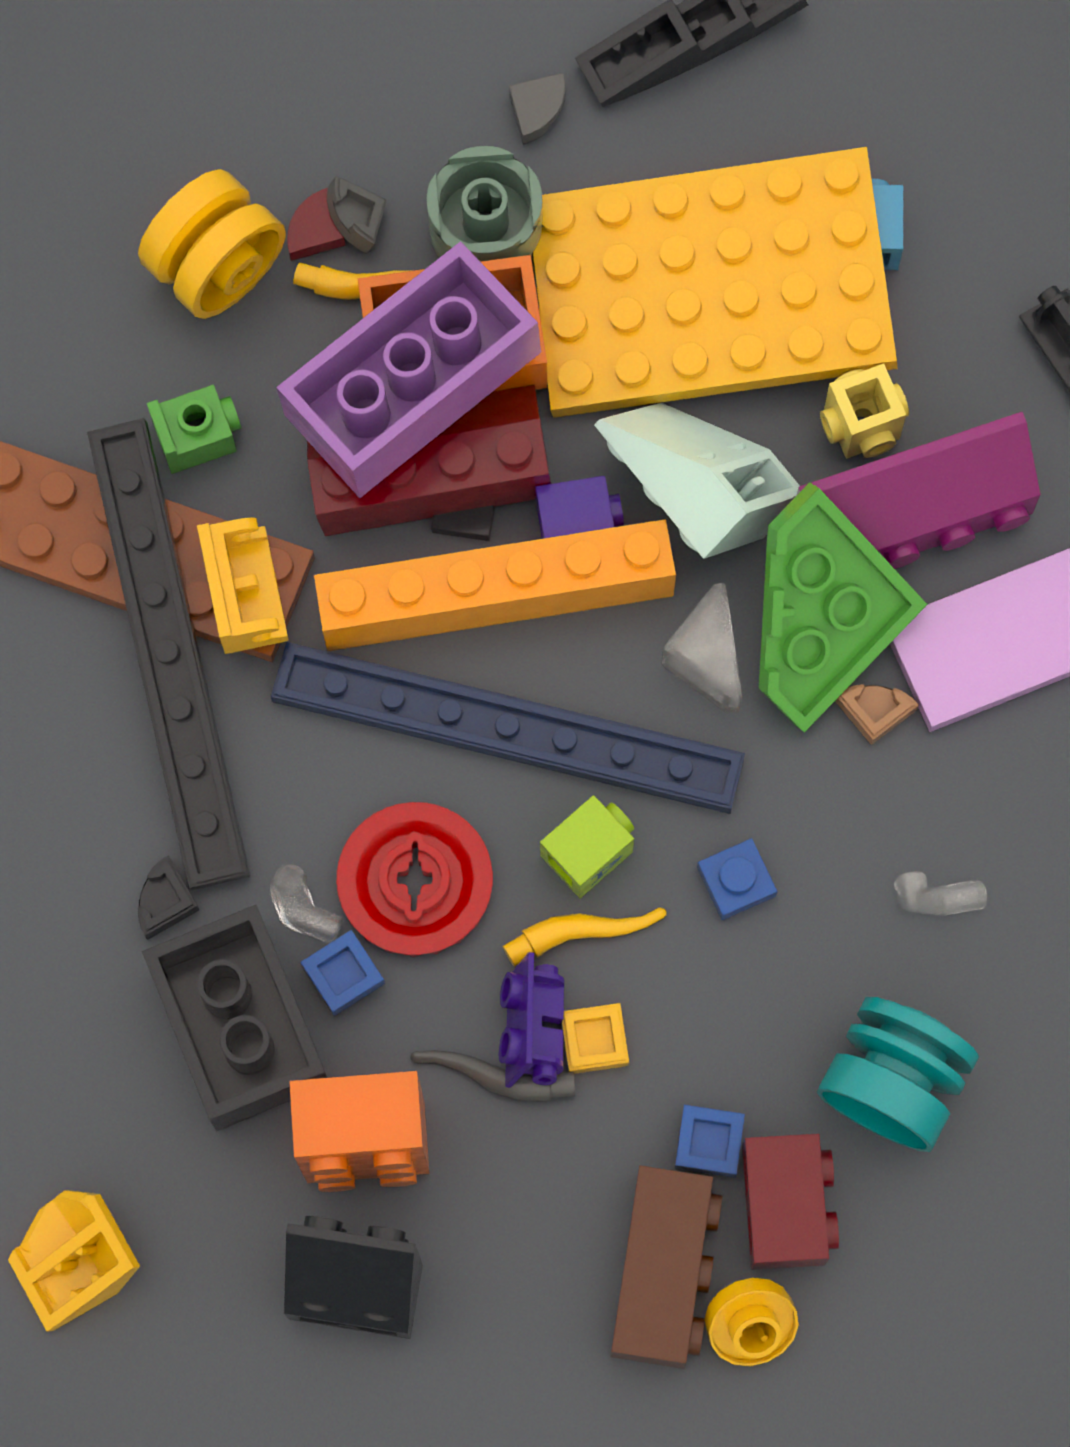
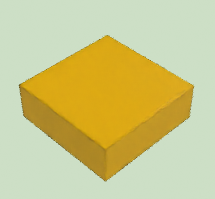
M620 1003L564 1011L561 1024L568 1072L576 1074L629 1066Z

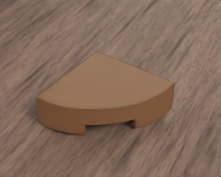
M864 684L848 687L835 700L837 705L871 745L916 712L919 706L912 697L902 690L875 685L864 686Z

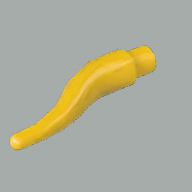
M299 262L295 270L293 284L312 289L317 295L344 300L360 299L357 278L413 270L356 274L321 265L319 268Z
M659 907L643 916L619 919L581 913L550 917L522 930V935L502 947L508 959L515 967L528 952L534 953L538 958L551 948L568 940L611 938L627 935L662 920L667 915L665 908Z

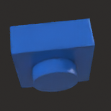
M752 838L697 862V869L721 920H725L770 900L777 895L778 891Z
M352 930L300 962L333 1016L338 1015L385 984L383 977Z
M684 1105L675 1169L735 1178L737 1175L745 1114Z

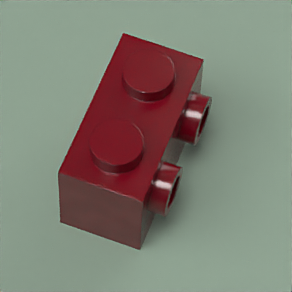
M820 1134L745 1138L742 1145L751 1270L825 1266L829 1260V1249H839L836 1211L826 1212L824 1187H834L832 1151L821 1150Z

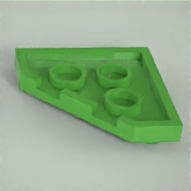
M810 482L768 525L759 689L804 733L928 605L821 489Z

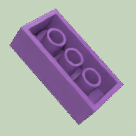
M460 241L278 385L276 388L284 415L356 495L361 498L541 353L538 322Z

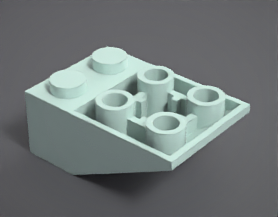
M664 403L602 418L594 425L607 440L610 452L630 468L643 484L646 496L666 512L679 528L682 540L691 549L697 551L703 559L763 539L767 535L768 525L797 496L800 485L770 449Z

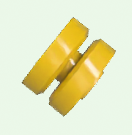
M222 169L202 174L185 185L168 200L151 221L138 249L140 263L159 282L168 285L174 283L175 297L195 317L202 319L219 315L252 290L273 265L282 250L286 238L285 226L265 206L256 203L250 205L249 191L233 175Z

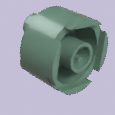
M494 146L471 147L461 150L448 159L449 163L437 175L435 173L427 190L429 233L432 246L438 257L440 258L461 241L480 262L531 255V260H533V251L539 242L543 221L542 190L537 175L533 170L515 159L513 153ZM486 211L490 212L491 214L480 215L479 213Z

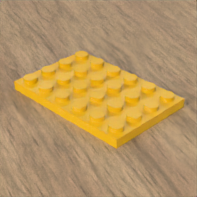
M867 147L542 195V233L533 251L540 319L547 358L550 410L553 418L837 378L853 370H867L883 363L887 370L898 369Z

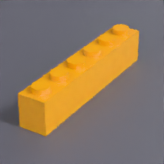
M666 519L317 574L314 575L326 649L327 651L673 597L676 572Z

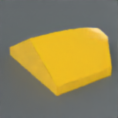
M64 1190L39 1209L20 1246L12 1251L8 1259L47 1332L60 1328L117 1295L140 1267L101 1194Z

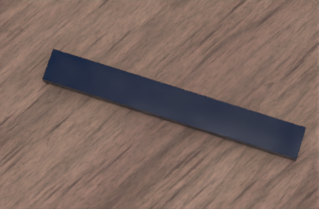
M290 642L285 644L271 694V700L274 703L731 814L745 757L743 752Z

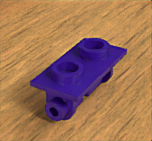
M528 952L512 972L506 973L500 990V1005L502 1008H507V1027L501 1035L498 1056L500 1063L506 1064L505 1087L511 1088L523 1074L532 1075V1081L536 1084L551 1085L556 1083L557 1075L563 1071V1030L542 1027V1021L560 1024L563 1020L564 978L558 975V968L554 965L543 964L536 966L534 969V953Z

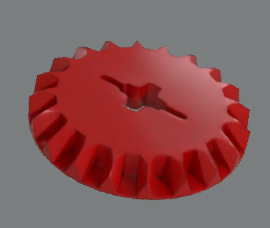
M408 802L389 806L374 813L354 830L340 855L336 884L341 907L348 921L368 943L384 949L389 954L398 953L414 958L423 954H438L454 944H460L463 938L478 926L485 910L489 906L493 886V871L491 859L482 838L464 818L447 808L435 804ZM414 848H418V864L421 866L423 876L433 878L431 884L422 885L420 895H417L416 911H412V897L409 895L407 885L398 884V878L407 876L410 872V866H413Z

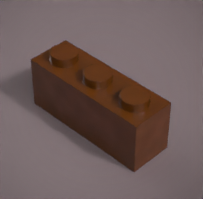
M639 1165L611 1350L612 1358L684 1369L688 1354L700 1355L705 1320L704 1318L693 1317L697 1292L709 1293L714 1256L702 1255L706 1230L714 1232L718 1230L723 1196L711 1193L713 1177Z

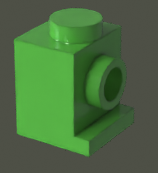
M214 384L158 403V400L146 403L171 474L237 452L232 432L242 429L236 409L230 396L219 399ZM206 417L205 421L199 426H189L186 424Z

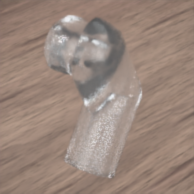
M293 864L279 867L275 872V877L270 882V896L281 924L290 930L327 943L336 940L342 925L343 916L314 906L306 883L307 875L301 867Z
M911 871L899 875L894 882L895 889L899 894L895 900L901 908L910 913L948 916L980 910L987 904L986 888L979 879L928 888L926 875L921 871Z

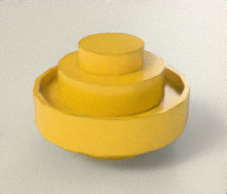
M748 1278L735 1281L720 1290L709 1303L704 1318L708 1339L718 1356L733 1365L742 1366L767 1363L784 1353L794 1341L799 1326L797 1310L792 1298L784 1287L770 1279Z

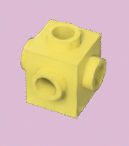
M884 363L867 370L857 369L838 377L834 382L829 383L824 410L820 411L821 423L831 444L840 443L846 459L863 453L865 458L875 457L892 449L896 445V440L900 439L905 419L909 416L905 395L898 383H892ZM857 417H865L864 419H861L859 421L857 419Z

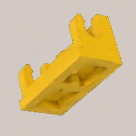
M241 518L211 525L209 523L197 525L219 638L224 653L229 654L289 641L265 526L258 527L257 518Z

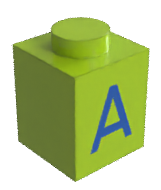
M593 795L540 841V856L581 899L633 853L634 838L630 833L634 830V826L623 811L614 803L610 802L605 807Z

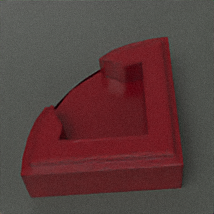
M328 187L309 196L295 211L287 234L291 261L345 246V239L335 226L328 210Z

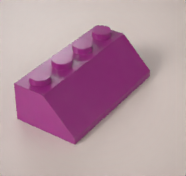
M1023 412L811 482L821 489L894 569L916 561L921 556L920 552L940 545L944 551L953 550L974 540L975 533L996 527L998 532H1005L1025 524L1030 520L1029 515L1033 514L1041 495L1027 422ZM807 484L798 487L797 495Z

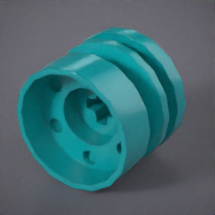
M865 997L857 1013L863 1024H851L846 1034L850 1043L866 1056L865 1059L850 1054L836 1053L816 1093L834 1110L867 1130L899 1145L917 1151L931 1152L951 1113L930 1091L947 1095H960L966 1083L958 1073L970 1074L980 1056L974 1047L935 1018L914 1008L878 997Z

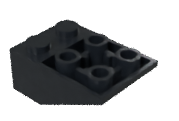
M305 1216L303 1226L288 1223L286 1231L284 1314L289 1320L411 1339L423 1265L416 1244L409 1243V1240L405 1239L406 1232L387 1227L368 1226L367 1236L346 1233L347 1230L342 1229L343 1222L318 1216Z

